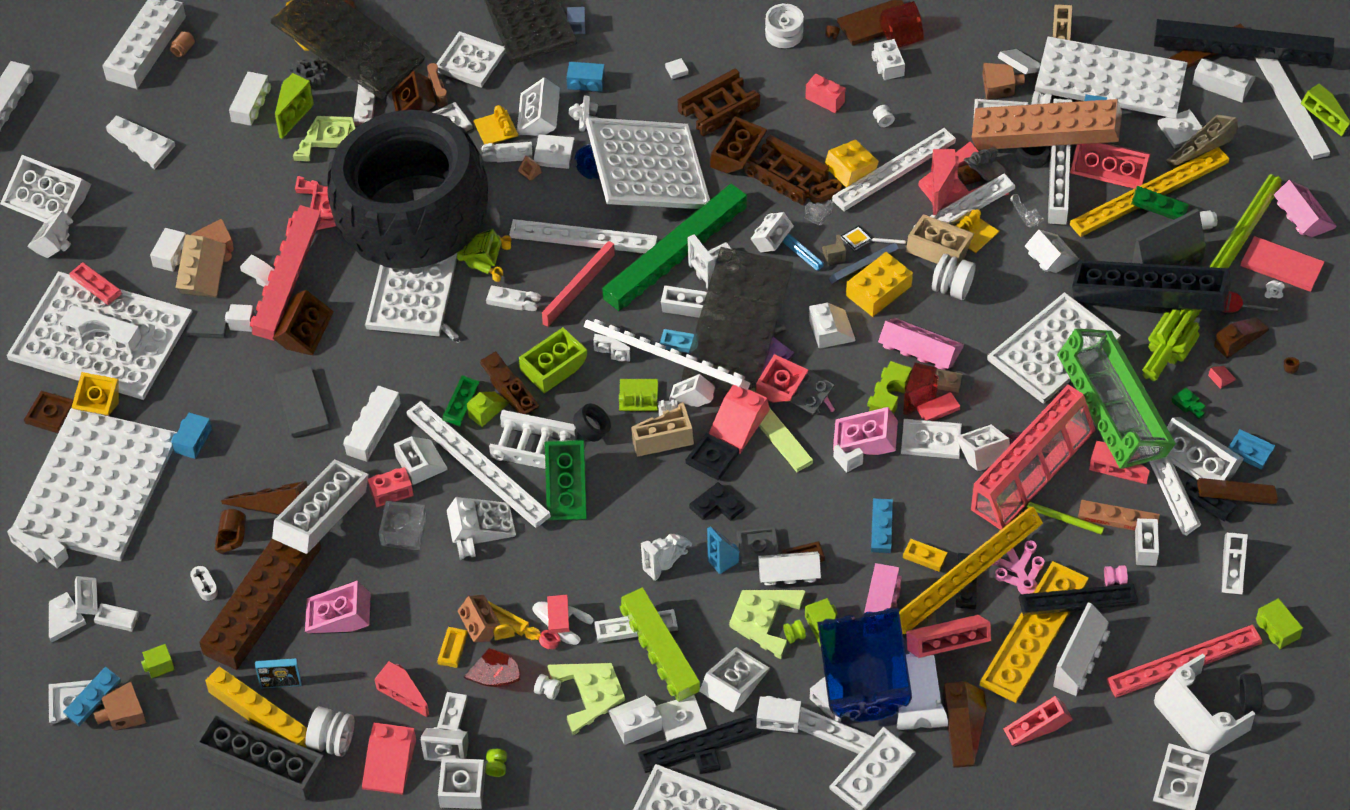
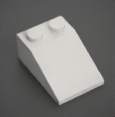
M735 647L706 673L699 692L719 703L725 709L735 712L769 671V667Z

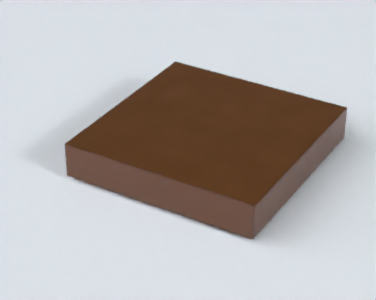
M41 390L24 418V422L28 425L59 433L74 400Z

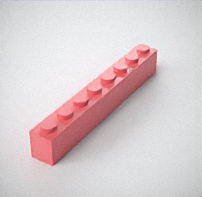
M302 205L299 206L298 211H294L291 220L293 222L292 226H288L286 231L287 239L282 241L280 246L281 254L280 256L277 255L274 261L275 269L269 273L268 281L270 282L268 286H264L262 292L264 297L262 301H258L256 307L257 314L251 319L252 335L274 341L273 336L284 316L319 226L321 211Z

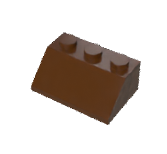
M734 117L711 152L710 167L724 173L743 169L766 134L767 129Z
M304 290L292 297L273 339L287 350L313 355L334 311L308 290Z

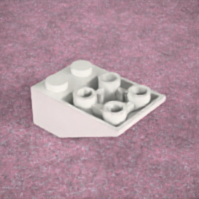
M455 497L447 509L453 543H457L456 540L466 541L472 537L473 544L515 537L516 535L510 505L506 502Z

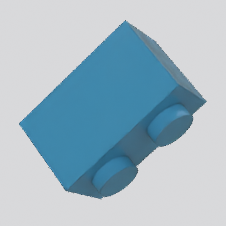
M569 62L567 89L603 91L605 79L604 64Z
M189 412L186 418L181 421L177 434L175 433L172 437L171 443L173 444L174 452L196 459L212 431L210 419Z

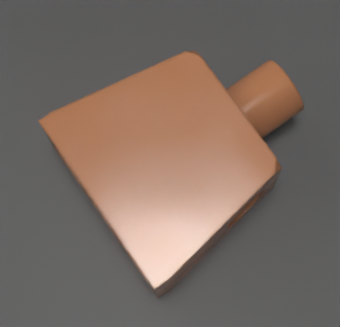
M984 63L983 82L986 99L992 100L1014 95L1015 85L1025 84L1024 74L1014 75L1013 67L1008 64Z
M222 219L191 234L225 243L226 250L223 262H228L232 258L231 252L234 250L232 239Z
M131 682L103 696L102 702L105 709L93 713L97 724L110 720L113 730L146 723Z

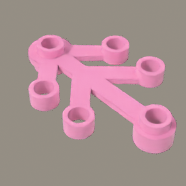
M1031 540L1025 543L1024 552L1020 560L1014 548L1007 552L1011 562L1000 558L992 564V566L1002 567L995 571L996 580L1017 586L1021 594L1034 593L1038 586L1035 579L1039 571L1044 567V559L1040 556L1033 558L1032 569L1028 576L1024 569L1031 555L1036 552V543ZM1007 570L1015 572L1018 578L1008 575Z

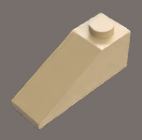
M1072 5L1054 6V38L1070 40Z

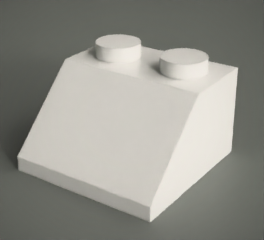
M1038 230L1025 245L1029 250L1028 254L1033 259L1038 260L1039 266L1046 272L1057 273L1079 261L1075 253L1058 235L1043 230Z
M828 302L809 306V322L819 349L855 341L844 309Z
M993 425L957 436L968 464L977 471L986 470L1010 446L1009 438Z
M646 695L608 710L624 745L662 730V717L654 701Z
M434 727L426 728L421 735L424 760L442 761V758L466 759L469 744L467 731L460 729L444 730Z

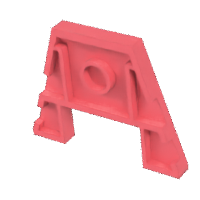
M297 176L296 193L313 194L310 208L321 211V219L317 230L335 227L336 224L330 209L327 187L319 185L317 181L312 180L310 182L304 180V177ZM289 218L287 228L292 226V218Z

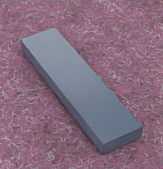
M892 243L830 276L829 280L833 284L868 266L885 252L891 254L899 248L896 243Z

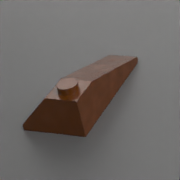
M307 481L284 484L274 491L270 488H265L257 491L255 495L253 491L231 495L221 500L224 505L281 514L307 488Z
M967 682L944 683L943 699L948 719V734L953 768L972 767L975 764L987 710L984 690Z

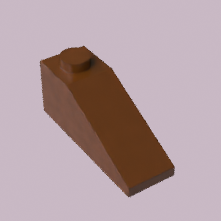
M1257 317L1231 323L1217 333L1214 347L1226 358H1229L1268 332L1269 328Z

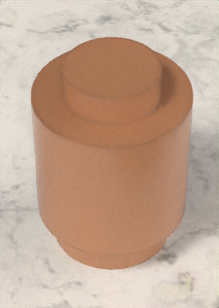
M182 31L171 43L170 51L177 57L185 55L195 44L194 36L189 32Z

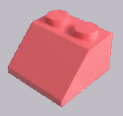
M774 354L756 383V393L766 397L772 403L790 401L808 373V369Z

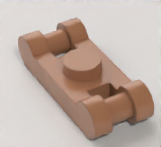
M431 63L427 66L428 76L437 105L443 108L448 105L447 92L444 89L442 79L439 80V74L437 73L438 65Z

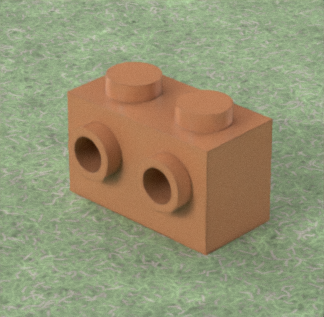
M485 595L468 596L458 609V613L473 642H490L494 637L493 630L500 623Z

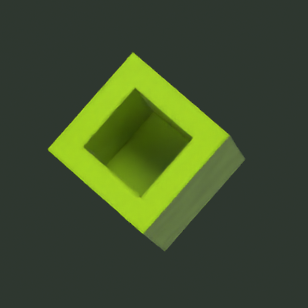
M166 644L142 652L144 660L141 663L145 673L149 671L151 679L175 670Z

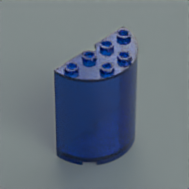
M898 608L866 612L861 618L847 615L843 618L825 619L824 621L817 622L829 709L834 715L839 718L847 716L850 717L851 721L857 722L876 721L891 717L899 713V708L909 705L912 699V692Z

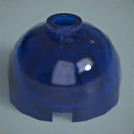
M591 143L585 144L575 154L576 168L587 179H592V177L600 179Z

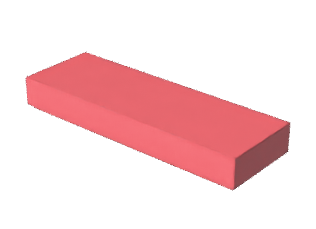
M83 262L69 273L73 280L107 305L122 295L119 288Z

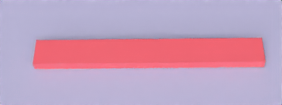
M1252 624L1108 677L1106 682L1115 698L1169 679L1176 669L1201 654L1205 655L1204 666L1261 645L1263 640Z

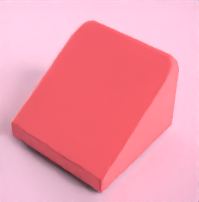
M1225 366L1210 368L1208 376L1220 389L1236 380Z

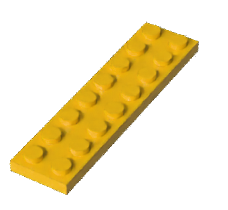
M1052 561L1034 593L1083 589L1087 585L1089 578ZM1071 611L1023 616L1021 612L980 680L979 686L1017 703Z

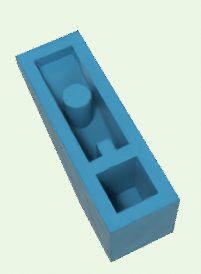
M711 526L707 528L708 562L721 574L739 563L740 551L734 543H731Z

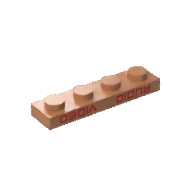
M1081 500L1078 519L1135 531L1138 518L1158 519L1159 522L1160 514Z

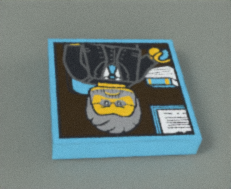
M296 658L255 662L261 688L302 686Z

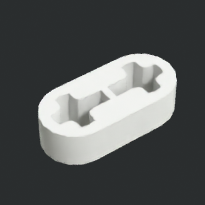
M203 566L193 568L190 575L200 597L205 601L215 599L218 591L209 571ZM201 574L204 580L201 581L197 575ZM207 586L209 590H211V592L208 593L207 591H205L204 587Z

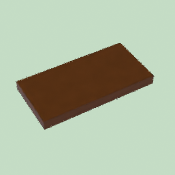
M891 0L837 18V23L853 46L915 25V19L902 0Z

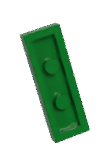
M1140 186L1135 188L1131 205L1173 220L1185 215L1189 206L1187 203Z
M461 376L443 414V421L461 426L468 411L467 403L474 398L480 381Z

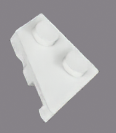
M67 592L49 601V638L51 643L86 625L81 613H76V605Z

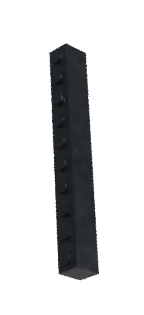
M1157 19L1154 47L1331 66L1334 55V38Z

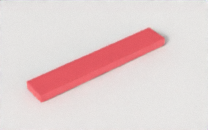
M608 241L542 312L543 325L549 327L615 256L614 243Z

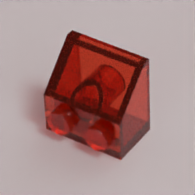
M915 1L882 10L879 18L881 27L887 40L895 39L898 48L924 40L921 15Z
M914 363L905 390L904 415L917 411V406L931 401L932 398H936L939 382L937 367Z

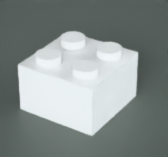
M442 758L438 789L440 808L482 809L485 780L484 760Z

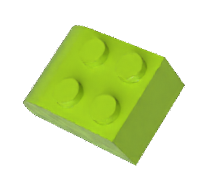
M562 327L519 357L520 371L545 394L575 373L583 365L587 357V349Z

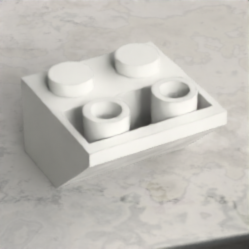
M411 436L394 444L396 458L401 467H405L412 485L448 470L432 441L429 439Z

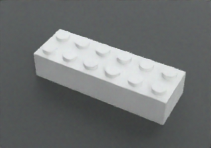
M147 0L103 64L106 80L138 89L186 18L182 2L175 0Z
M334 459L274 520L272 539L307 554L366 493L368 474Z

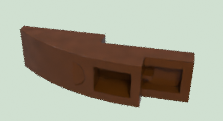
M496 351L480 360L481 366L490 376V382L518 413L527 415L539 408V404L519 377L514 376Z

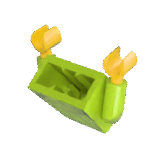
M494 229L477 234L463 250L457 252V259L465 261L471 269H477L486 274L491 273L493 280L499 282L501 281V276H503L502 268L491 267L495 266L500 246L504 250H510L512 239L508 235L501 238Z

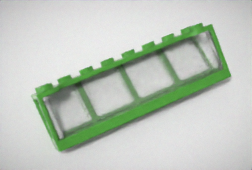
M1075 328L1057 356L1076 390L1084 394L1091 417L1119 468L1124 469L1167 457L1176 443L1112 330Z

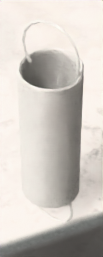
M443 323L441 330L453 341L459 339L458 335L447 324Z

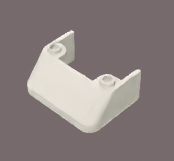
M1201 654L1176 669L1157 691L1154 703L1192 750L1211 755L1249 732L1255 713L1251 711L1236 721L1227 712H1220L1212 716L1188 688V686L1194 683L1195 677L1202 672L1205 655Z

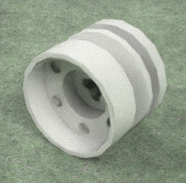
M943 254L933 274L932 290L936 292L940 290L942 294H945L950 287L951 297L964 300L973 281L975 263L963 259L957 266V257L953 256L950 259L949 254Z
M318 706L314 710L308 724L306 747L320 752L326 748L328 754L332 755L335 753L336 756L343 757L352 740L354 716L351 714L344 715L343 712H338L334 716L333 710Z

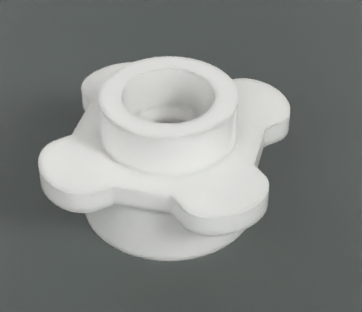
M1276 280L1268 282L1266 284L1267 291L1265 292V297L1282 298L1284 284Z

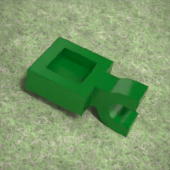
M1184 388L1172 397V403L1184 413L1190 410L1198 419L1205 415L1202 410L1206 406L1199 402L1200 398L1189 389Z

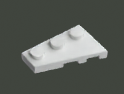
M92 680L49 684L50 725L68 719L63 711Z

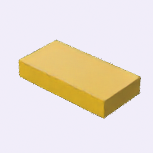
M448 627L437 660L439 665L458 668L468 636V630Z

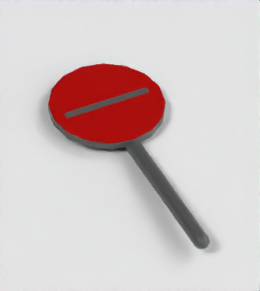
M1229 291L1225 311L1220 312L1234 314L1241 310L1242 307L1278 312L1279 309L1244 304L1240 295Z

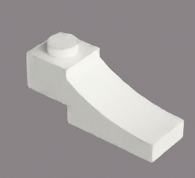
M14 526L7 531L11 542L37 563L45 558L58 568L69 558L66 551L67 547L60 540L56 541L52 537L50 539L36 538L21 532Z

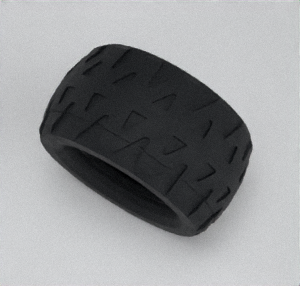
M402 110L386 113L364 122L341 141L335 149L333 161L329 163L327 195L337 228L350 246L352 245L362 258L368 261L371 260L384 267L412 269L433 265L446 260L472 241L477 234L479 226L485 220L488 205V179L477 147L461 126H457L451 119L440 114L422 110ZM428 175L445 180L433 192L414 201L393 204L372 200L373 196L383 187L405 177Z

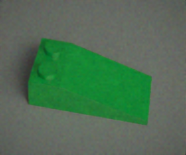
M585 439L545 441L547 510L551 516L547 520L586 519Z

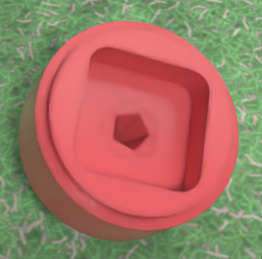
M544 630L540 635L539 642L546 649H555L559 645L560 636L558 633L549 634V630Z

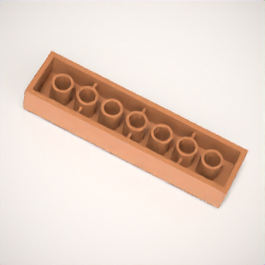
M1118 99L975 108L971 138L977 150L992 147L1003 149L1119 142L1122 111Z

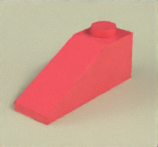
M1096 441L1089 470L1147 484L1150 470L1142 464L1120 469L1107 444Z
M388 661L375 678L376 689L427 717L429 715L428 705L406 670L401 665Z
M1054 696L1003 729L1012 746H1017L1056 731L1072 721L1073 718L1064 702Z

